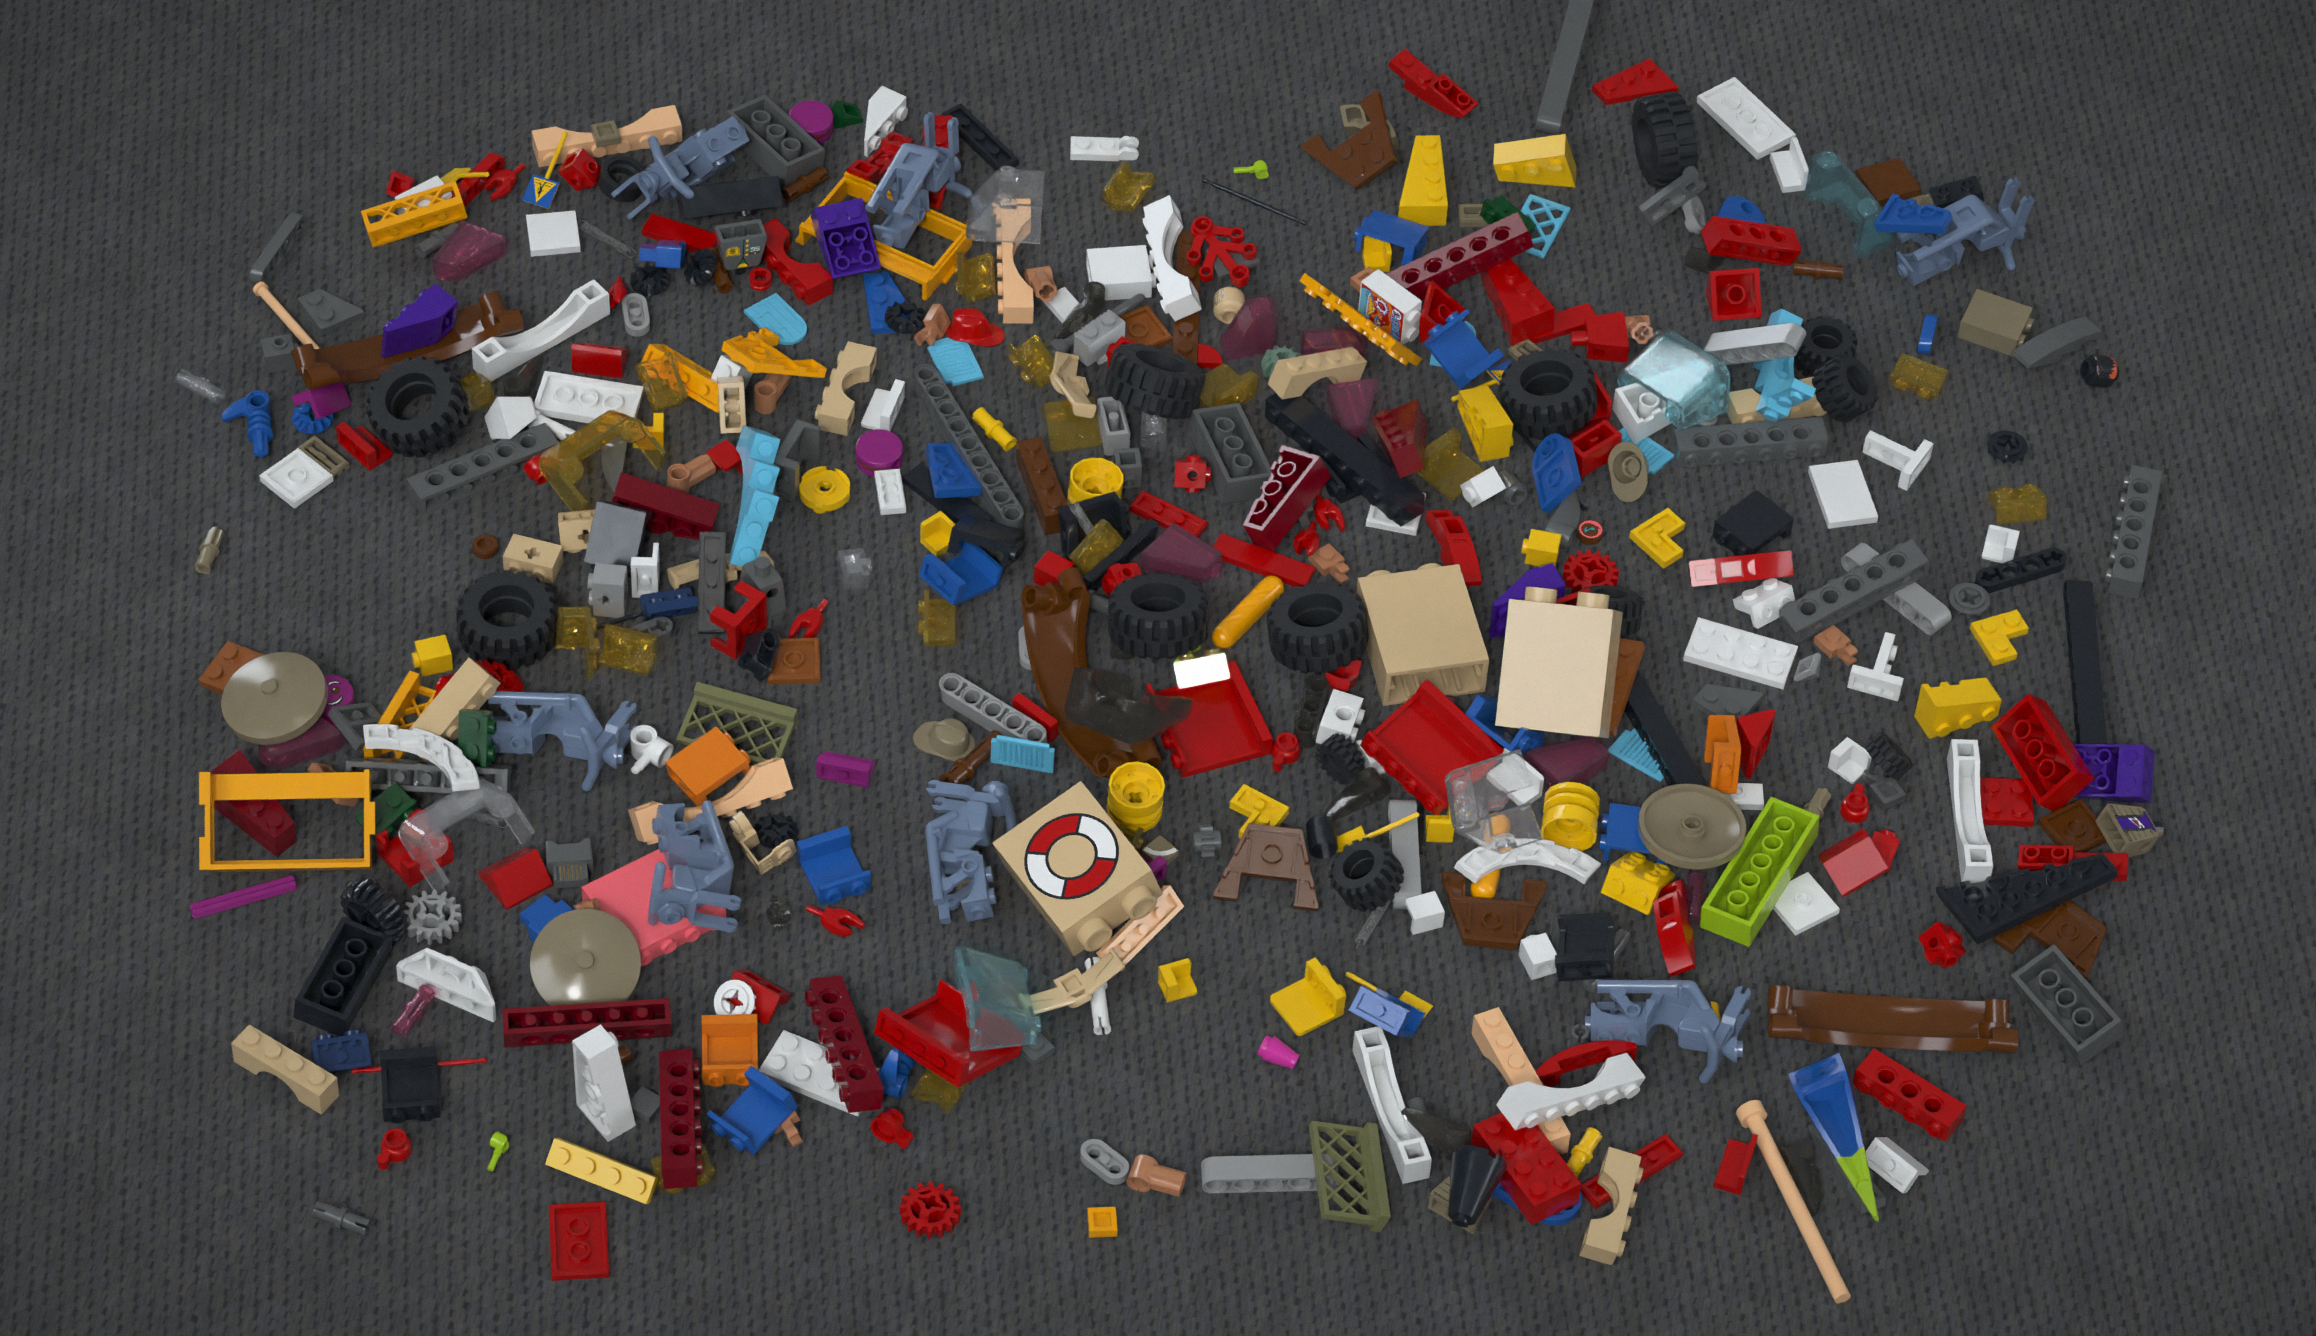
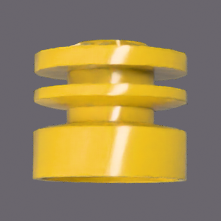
M1087 458L1079 461L1070 471L1067 504L1068 502L1073 504L1114 491L1121 499L1123 489L1122 471L1113 462L1103 458Z
M1138 761L1125 763L1117 767L1111 774L1106 809L1108 816L1119 829L1130 833H1140L1156 826L1161 819L1165 792L1163 776L1153 766Z
M1564 782L1551 786L1545 792L1541 826L1542 839L1555 841L1554 844L1568 849L1572 847L1579 851H1584L1590 848L1596 842L1600 805V798L1597 792L1589 786L1575 782Z

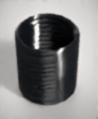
M1318 815L1309 819L1306 823L1310 855L1318 859H1327L1334 856L1338 852V843L1333 818Z

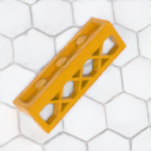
M456 181L361 211L372 247L381 246L468 218ZM454 190L456 197L447 200L441 198L444 193ZM422 200L431 201L428 206H417ZM400 207L407 209L403 214L396 215L393 213L397 208ZM375 215L383 216L380 221L370 224L368 219Z
M665 344L648 345L639 365L641 368L719 413L717 381L711 378L712 372Z
M409 671L378 724L398 725V729L409 730L415 722L405 724L403 718L415 712L419 718L433 701L436 690L421 686L419 673ZM418 694L431 697L427 703L417 705L415 702ZM365 745L363 747L364 757L380 758L382 754L393 751L394 759H403L406 754L405 751L394 749H365Z

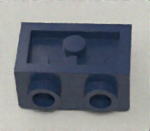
M689 587L640 596L644 621L660 616L669 618L694 614L699 607L698 598L692 595V590Z
M360 1030L346 1031L344 1036L334 1038L333 1034L316 1036L315 1041H311L314 1064L329 1073L372 1067L367 1033H361Z

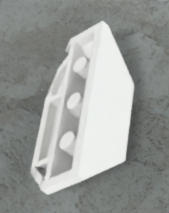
M425 948L399 961L396 965L399 982L491 1022L496 1020L495 1001L486 974L479 968L468 966L452 956H445L429 948Z

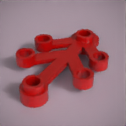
M1206 216L1197 217L1191 225V234L1195 238L1191 250L1186 254L1188 264L1197 266L1202 262L1200 251L1204 241H1206L1209 249L1203 266L1199 268L1200 280L1203 282L1213 280V267L1218 257L1229 271L1231 283L1237 287L1246 286L1250 280L1248 267L1242 264L1237 265L1228 252L1242 254L1244 259L1252 260L1257 256L1256 246L1252 243L1240 244L1245 239L1244 231L1240 227L1227 228L1215 226L1210 218ZM1215 236L1230 237L1231 242L1220 241Z

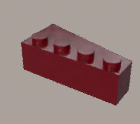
M1418 399L1392 410H1382L1375 417L1371 418L1379 441L1399 478L1424 469L1425 453L1423 450L1426 449L1424 439L1427 438L1426 429L1428 424Z
M1284 445L1281 446L1279 450L1280 457L1277 462H1273L1270 468L1272 472L1268 481H1264L1261 487L1262 494L1259 499L1254 501L1243 524L1254 545L1274 551L1331 478L1320 456Z
M622 472L611 500L614 503L652 511L651 522L646 523V528H649L651 533L661 534L668 531L673 532L675 537L699 540L700 532L712 531L720 505L708 499L699 498L683 491L671 489Z
M240 749L211 771L212 774H258ZM278 800L215 801V809L276 857L297 842L295 823Z

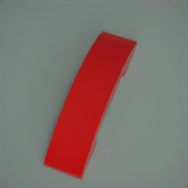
M892 131L881 140V146L878 151L865 161L861 159L855 161L847 168V173L869 182L880 181L901 145L904 143L913 144L914 139Z
M1618 1040L1595 1041L1577 1045L1554 1055L1535 1072L1543 1086L1554 1087L1559 1085L1561 1074L1604 1062L1610 1057L1627 1053L1635 1062L1637 1045L1633 1042Z

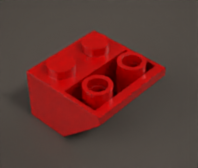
M1606 419L1590 421L1588 424H1585L1583 429L1575 430L1572 435L1567 436L1572 442L1581 478L1608 463L1612 449L1619 443H1622V434Z

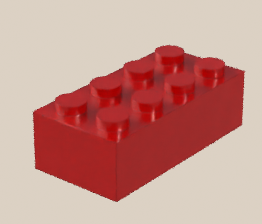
M2028 694L1991 726L2040 806L2056 811L2095 779L2045 700Z
M1502 1112L1474 1124L1471 1145L1489 1150L1488 1155L1495 1159L1498 1154L1507 1162V1169L1500 1184L1530 1225L1578 1204L1581 1189L1580 1181L1538 1125L1532 1128L1525 1127L1515 1130Z

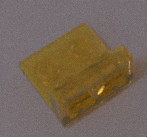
M1224 363L1204 374L1205 383L1199 402L1206 408L1234 403L1242 405L1256 397L1258 375L1250 370L1238 376Z
M1094 396L1087 397L1091 404H1095ZM1069 400L1044 403L1040 408L1042 418H1046L1052 453L1101 446L1096 411L1093 418L1076 416L1072 411Z
M1452 428L1423 450L1425 453L1424 469L1416 472L1450 501L1462 495L1461 484L1485 471L1459 450L1461 432L1456 428Z
M558 607L555 636L556 649L582 648L586 680H591L592 670H597L596 654L599 653V640L594 638L593 634L596 633L597 629L596 617H591L590 607Z

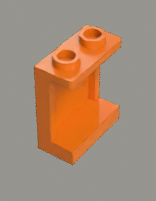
M1709 715L1704 751L1705 763H1711L1709 787L1723 794H1737L1741 745L1735 716Z
M716 726L665 761L669 777L696 806H700L704 801H707L706 795L742 771L746 775L750 769L749 763L751 760L743 749L738 750L735 747L734 740L727 732L723 734Z
M757 1014L702 1015V1085L719 1087L723 1084L750 1085L744 1073L751 1066L758 1070Z

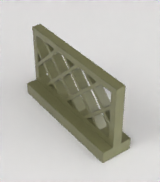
M697 682L694 688V697L676 741L680 744L690 745L701 736L695 739L685 737L687 731L698 726L703 736L706 732L701 724L712 719L716 720L719 730L723 734L740 725L744 735L733 739L735 745L748 740L752 749L746 753L751 760L750 763L757 764L767 760L762 758L760 752L771 747L776 752L775 757H783L793 730H796L799 723L798 712L795 708ZM701 705L708 707L711 713L698 719L695 711L697 706ZM726 713L734 714L736 720L723 726L719 716ZM750 720L759 721L761 727L748 733L744 723ZM775 727L786 729L784 735L773 739L768 731ZM765 732L769 742L756 747L752 738Z
M1311 1121L1309 1132L1321 1218L1369 1225L1370 1231L1381 1232L1391 1218L1377 1124L1367 1122L1362 1128ZM1318 1131L1326 1132L1332 1140L1327 1144L1319 1136ZM1343 1136H1356L1357 1145L1351 1146ZM1336 1142L1347 1152L1343 1157L1331 1147ZM1324 1152L1336 1162L1333 1166L1330 1167L1322 1159ZM1352 1156L1360 1164L1358 1170L1346 1161L1348 1157ZM1339 1165L1351 1175L1347 1180L1343 1179L1335 1171ZM1328 1175L1339 1185L1335 1190L1325 1182V1178ZM1353 1179L1363 1186L1361 1194L1349 1184ZM1344 1189L1354 1200L1348 1204L1338 1192ZM1334 1200L1343 1210H1329L1328 1201ZM1358 1202L1366 1210L1367 1215L1359 1214L1353 1206Z

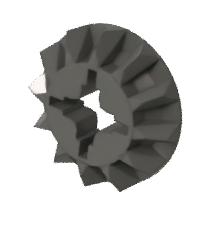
M1961 583L1951 589L1948 601H1950L1951 609H1956L1958 615L1964 613L1967 614L1968 618L1971 615L1979 617L1982 612H1987L1990 596L1983 587L1977 584ZM1965 598L1969 601L1974 600L1973 605L1969 602H1964Z

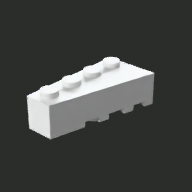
M1702 362L1615 389L1612 410L1633 443L1636 444L1697 409V406L1711 401L1714 396L1716 377L1706 362Z
M600 1024L572 1041L576 1103L609 1142L633 1128L636 1124L618 1051V1041L612 1032L608 1033Z

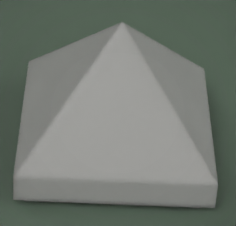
M1819 652L1799 660L1794 681L1819 678L1821 654Z

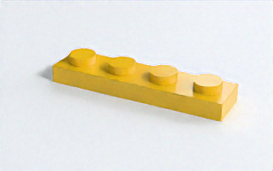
M558 1137L554 1138L545 1165L644 1204L650 1203L659 1178Z

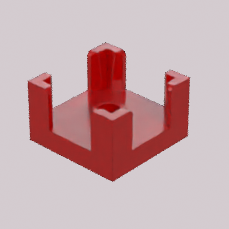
M740 581L734 587V591L749 598V600L735 614L720 606H716L710 612V622L727 631V642L717 637L715 639L713 637L710 640L711 646L735 660L742 654L746 636L767 628L766 594L743 581Z
M420 808L409 815L410 828L389 841L387 830L376 835L378 856L410 888L454 860L452 841L444 834L442 835L441 843L429 830L428 817Z

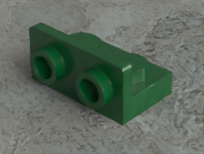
M1502 195L1493 201L1487 198L1483 202L1480 216L1490 225L1518 212L1529 234L1534 232L1536 224Z
M459 710L458 748L462 750L463 755L473 765H481V768H487L491 761H495L496 746L492 745V735L496 734L497 720L493 719V711Z
M396 782L391 784L372 801L375 802V835H371L372 839L376 842V835L384 830L388 831V836L390 837L396 830L394 827L400 821L407 822L409 815L417 808V802L414 798L411 799ZM362 809L354 816V819L364 829V809Z

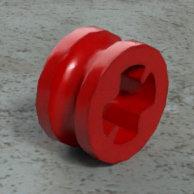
M758 267L750 272L749 283L752 289L765 291L771 287L772 275L768 269Z

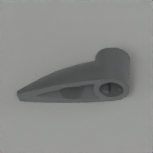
M603 432L601 444L602 469L607 483L614 492L620 473H625L630 435Z
M1575 490L1561 502L1545 530L1546 532L1561 534L1560 547L1568 549L1572 543L1580 519V503Z

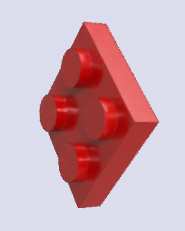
M1980 777L1983 825L2033 827L2032 793L2023 779Z

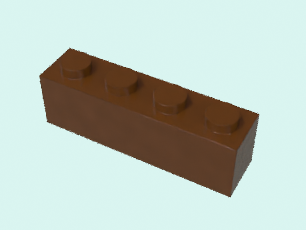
M1041 437L1017 441L1016 463L1044 535L1060 533L1057 508L1068 504Z

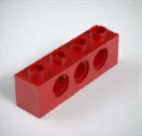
M1713 216L1701 230L1708 254L1790 266L1794 259L1802 252L1794 228Z
M1875 1048L1856 1069L1853 1085L1861 1093L1874 1097L1885 1108L1898 1112L1906 1121L1919 1125L1932 1137L1946 1142L1963 1122L1967 1105Z

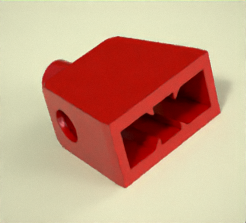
M1624 312L1585 318L1583 331L1570 332V345L1585 346L1587 359L1627 363L1629 341Z

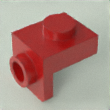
M1352 660L1350 665L1344 668L1341 666L1337 671H1328L1323 683L1330 685L1332 690L1349 691L1357 683L1362 660Z
M1882 829L1881 833L1874 831L1871 840L1890 870L1896 851L1900 846V839L1896 838L1897 834Z

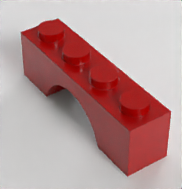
M776 218L763 224L767 240L762 258L765 260L767 267L779 275L781 282L784 285L788 284L793 289L796 298L802 299L810 306L833 294V279L819 263H800L787 256L786 253L790 250V232Z

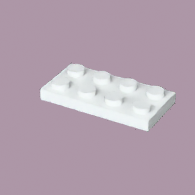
M1735 77L1697 96V103L1757 160L1790 144L1791 138L1796 136L1786 124Z
M544 371L534 407L535 411L542 412L545 417L633 430L644 395V386Z
M1698 617L1683 661L1784 689L1798 646Z
M783 1030L758 1071L783 1087L848 1112L845 1102L840 1101L839 1085L833 1082L832 1066L826 1062L825 1046ZM853 1112L850 1114L859 1116L861 1112Z

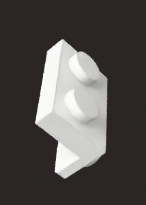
M1775 578L1763 581L1762 585L1754 589H1748L1741 596L1733 599L1735 608L1750 614L1753 627L1757 629L1778 619L1779 609L1786 603L1795 601L1792 585Z

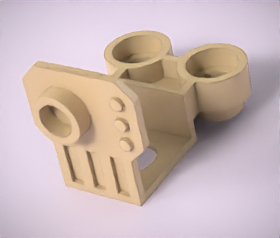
M741 811L731 817L732 820L729 822V825L734 831L732 832L733 836L741 845L744 854L761 875L774 866L781 865L796 853L794 841L788 839L758 862L750 851L760 843L756 831Z

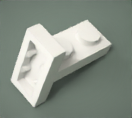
M1870 430L1865 438L1863 453L1900 470L1898 487L1907 491L1930 460L1934 443L1924 439L1918 449L1913 451Z
M1885 632L1873 670L1857 665L1852 666L1847 688L1894 701L1899 700L1904 678L1890 675L1892 665L1888 664L1889 660L1894 661L1898 646L1893 645L1895 634Z

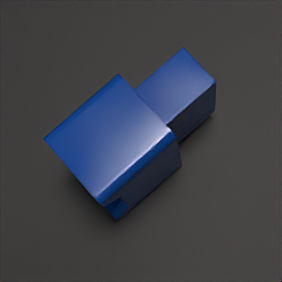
M661 239L658 244L643 243L639 248V260L654 261L655 267L681 269V264L685 263L686 241Z
M544 895L520 913V922L528 928L529 939L535 942L541 930L551 920L574 909L563 900L555 903L548 896Z

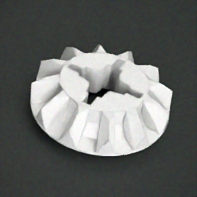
M730 980L723 983L718 988L714 997V1008L717 1015L751 1014L756 1009L754 1006L756 996L753 994L752 987L740 980ZM738 996V1000L742 1001L743 1006H736L734 1009V1005L727 1001V998L732 999Z

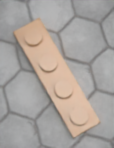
M1170 885L1161 888L1163 895L1157 898L1156 906L1147 916L1138 920L1130 919L1096 953L1100 959L1110 953L1109 949L1113 948L1123 964L1126 965L1184 907Z

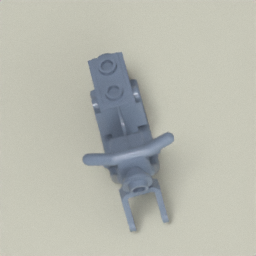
M928 112V115L925 114L924 116L925 146L904 143L899 148L865 206L868 212L875 213L878 208H882L884 214H888L883 224L873 225L877 241L890 247L905 248L919 222L923 221L925 211L929 212V191L936 193L945 185L946 190L954 191L965 198L972 196L971 189L955 182V172H958L961 168L959 159L955 156L959 152L958 118L952 117V120L949 119L947 124L949 149L938 147L935 144V115L932 112ZM888 190H890L893 200L887 198Z
M732 116L714 128L712 127L707 131L704 128L695 135L690 136L676 150L666 156H663L657 137L650 136L648 143L654 163L649 165L645 171L630 177L613 191L611 195L615 198L632 184L637 183L646 200L626 216L628 220L635 218L657 200V193L664 201L669 202L677 198V189L684 197L692 199L694 192L689 187L697 186L735 162L732 152L737 149L740 150L749 142L746 130Z
M2015 177L2014 181L2010 178L2005 184V189L1998 205L1999 213L1977 196L1968 195L1943 208L1950 210L1953 219L1944 234H1937L1936 240L1931 234L1898 232L1897 237L1901 243L1911 239L1922 246V248L1909 254H1901L1900 251L1896 252L1898 262L1896 268L1899 275L1903 279L1907 278L1910 284L1915 286L1942 271H1947L1955 264L1959 266L1965 250L1961 240H1970L1979 251L1997 247L2003 255L2007 270H2014L2015 261L2010 248L2014 239H2024V233L2026 232L2025 223L2034 204V198L2029 195L2028 199L2024 196L2020 200L2015 214L2011 209V205L2020 181L2017 177Z
M496 691L488 699L489 704H500L501 709L508 715L493 716V719L497 720L496 734L492 735V745L496 746V753H533L534 756L546 742L545 734H553L561 740L565 756L588 760V773L582 783L584 791L592 789L599 771L605 763L614 769L618 768V764H623V749L631 740V731L637 727L635 725L629 730L630 723L625 724L637 710L635 702L631 707H628L629 701L622 702L619 709L606 723L605 730H603L586 698L581 694ZM516 705H542L540 708H533V714L530 717H527L525 712L519 711Z
M938 780L929 781L928 786L933 787L926 788L929 795L966 800L945 799L944 797L935 798L934 803L940 806L932 805L933 810L937 813L946 814L930 821L925 828L934 906L938 905L941 924H950V910L957 909L960 903L967 922L994 917L992 904H997L994 888H990V882H994L992 867H986L983 856L979 854V851H972V848L975 845L988 846L990 844L993 827L992 816H1005L1006 832L1017 826L1016 814L1008 795V787L999 781H992L983 787L982 792H976L969 785L940 782ZM972 879L969 884L954 894L948 895L954 887L965 880Z
M709 800L704 801L701 806L702 813L687 823L683 822L684 803L658 805L656 818L652 819V830L654 834H657L659 851L663 852L666 863L669 865V870H672L670 889H663L666 865L663 862H658L655 865L648 909V923L653 926L660 921L663 924L671 925L679 922L684 917L688 918V921L694 926L722 930L728 933L735 932L738 922L734 918L696 912V908L702 905L738 910L741 904V899L738 896L729 895L734 862L712 802ZM698 830L699 835H689Z
M1597 980V993H1610V998L1615 1002H1597V1007L1595 1003H1591V1016H1585V1026L1591 1032V1042L1618 1040L1633 1042L1636 1045H1646L1647 1047L1657 1029V1025H1667L1678 1035L1679 1047L1707 1052V1066L1699 1076V1081L1703 1084L1710 1081L1717 1071L1723 1056L1734 1063H1737V1057H1743V1041H1737V1038L1746 1021L1750 1018V1010L1748 1008L1744 1011V1014H1741L1747 1000L1751 997L1749 988L1744 994H1741L1742 986L1735 989L1734 995L1720 1023V1019L1711 1008L1699 986L1691 980ZM1626 993H1652L1650 999H1646V1002H1631Z

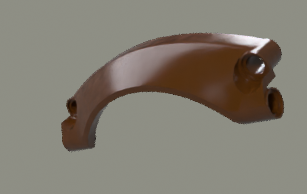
M493 291L480 296L478 303L457 310L455 328L441 341L433 345L383 358L381 356L383 334L319 349H314L312 344H305L291 350V354L305 386L309 390H314L332 384H352L379 380V374L383 370L387 371L391 368V364L395 362L399 364L403 362L402 359L409 357L415 360L417 356H425L427 360L435 358L442 362L472 350L473 347L491 337H500L521 331L524 328V323L519 310L505 309L499 291Z
M1068 568L1063 570L1057 577L1059 584L1048 582L1044 587L1031 584L1026 585L1021 592L1025 640L1031 669L1047 713L1058 720V732L1066 744L1098 777L1110 779L1111 774L1117 767L1128 762H1143L1157 768L1162 763V759L1152 736L1139 735L1119 725L1106 712L1095 693L1087 665L1085 642L1090 594L1079 569Z
M1769 985L1768 989L1769 1038L1795 1039L1848 1046L1931 1051L2016 1053L2018 1048V1030L2011 1028L2012 1023H2009L2010 1000L1985 999V1001L1888 997L1795 990L1792 986Z

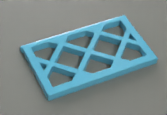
M1530 194L1521 212L1527 217L1529 216L1531 221L1536 224L1535 229L1540 237L1531 239L1533 244L1544 242L1545 246L1542 251L1531 248L1525 252L1543 259L1571 208ZM1534 201L1540 203L1543 208L1530 210L1529 206ZM1557 209L1563 211L1560 218L1555 219L1550 211ZM1546 212L1550 220L1538 223L1534 215ZM1553 225L1552 233L1545 236L1541 227Z

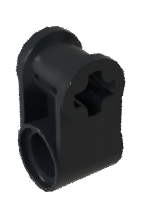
M766 628L750 633L745 638L738 666L742 669H748L758 681L766 679L773 669V662L780 645L778 633L772 628Z

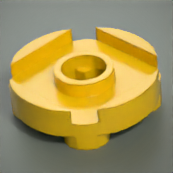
M827 466L815 467L808 470L802 476V481L799 484V496L802 502L816 513L822 514L826 511H833L839 509L850 500V481L847 475L839 469L835 468V471L827 470ZM820 487H824L825 489H828V488H830V489H829L828 491H821V490H820Z

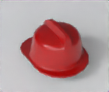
M972 307L955 309L951 324L945 332L947 337L954 341L984 347L1001 344L1005 335L1001 328L987 320L982 311Z

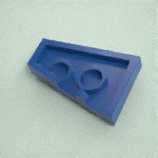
M1893 193L1876 219L1874 226L1876 231L1944 234L1953 218L1950 210L1930 204L1918 205L1916 200L1909 198L1905 201L1900 199L1899 195Z
M888 272L863 274L871 334L895 333L886 325L885 313L888 306H893L895 301L901 304L905 298ZM901 313L900 317L904 316L906 317V319L908 318L909 320V315L905 316L903 313Z
M928 443L925 452L935 498L980 496L982 486L952 444Z

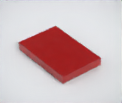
M606 1201L549 1205L552 1281L608 1278Z

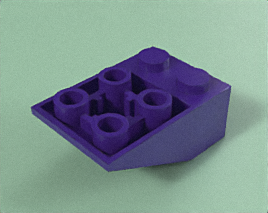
M862 198L814 208L811 220L832 279L881 269Z
M436 283L429 289L425 288L422 290L414 303L411 305L407 304L395 320L391 319L385 324L381 343V356L386 358L441 341L455 328L458 301Z
M1553 563L1528 570L1493 603L1489 629L1490 639L1498 636L1505 637L1509 599L1525 600L1526 587L1558 590L1557 599L1564 597L1566 585Z
M2073 744L2095 778L2074 797L2125 803H2151L2155 760L2154 750L2146 745Z

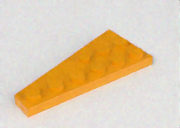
M1306 273L1301 277L1299 281L1306 286L1305 292L1315 299L1317 296H1320L1324 300L1322 304L1333 312L1336 309L1341 312L1340 318L1365 335L1374 344L1384 349L1390 356L1406 366L1409 362L1414 366H1418L1421 362V357Z

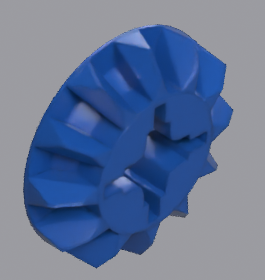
M302 403L299 408H294V414L292 415L293 425L303 433L317 434L323 432L333 422V413L317 419L315 416L314 421H311L310 413L314 411L310 403Z

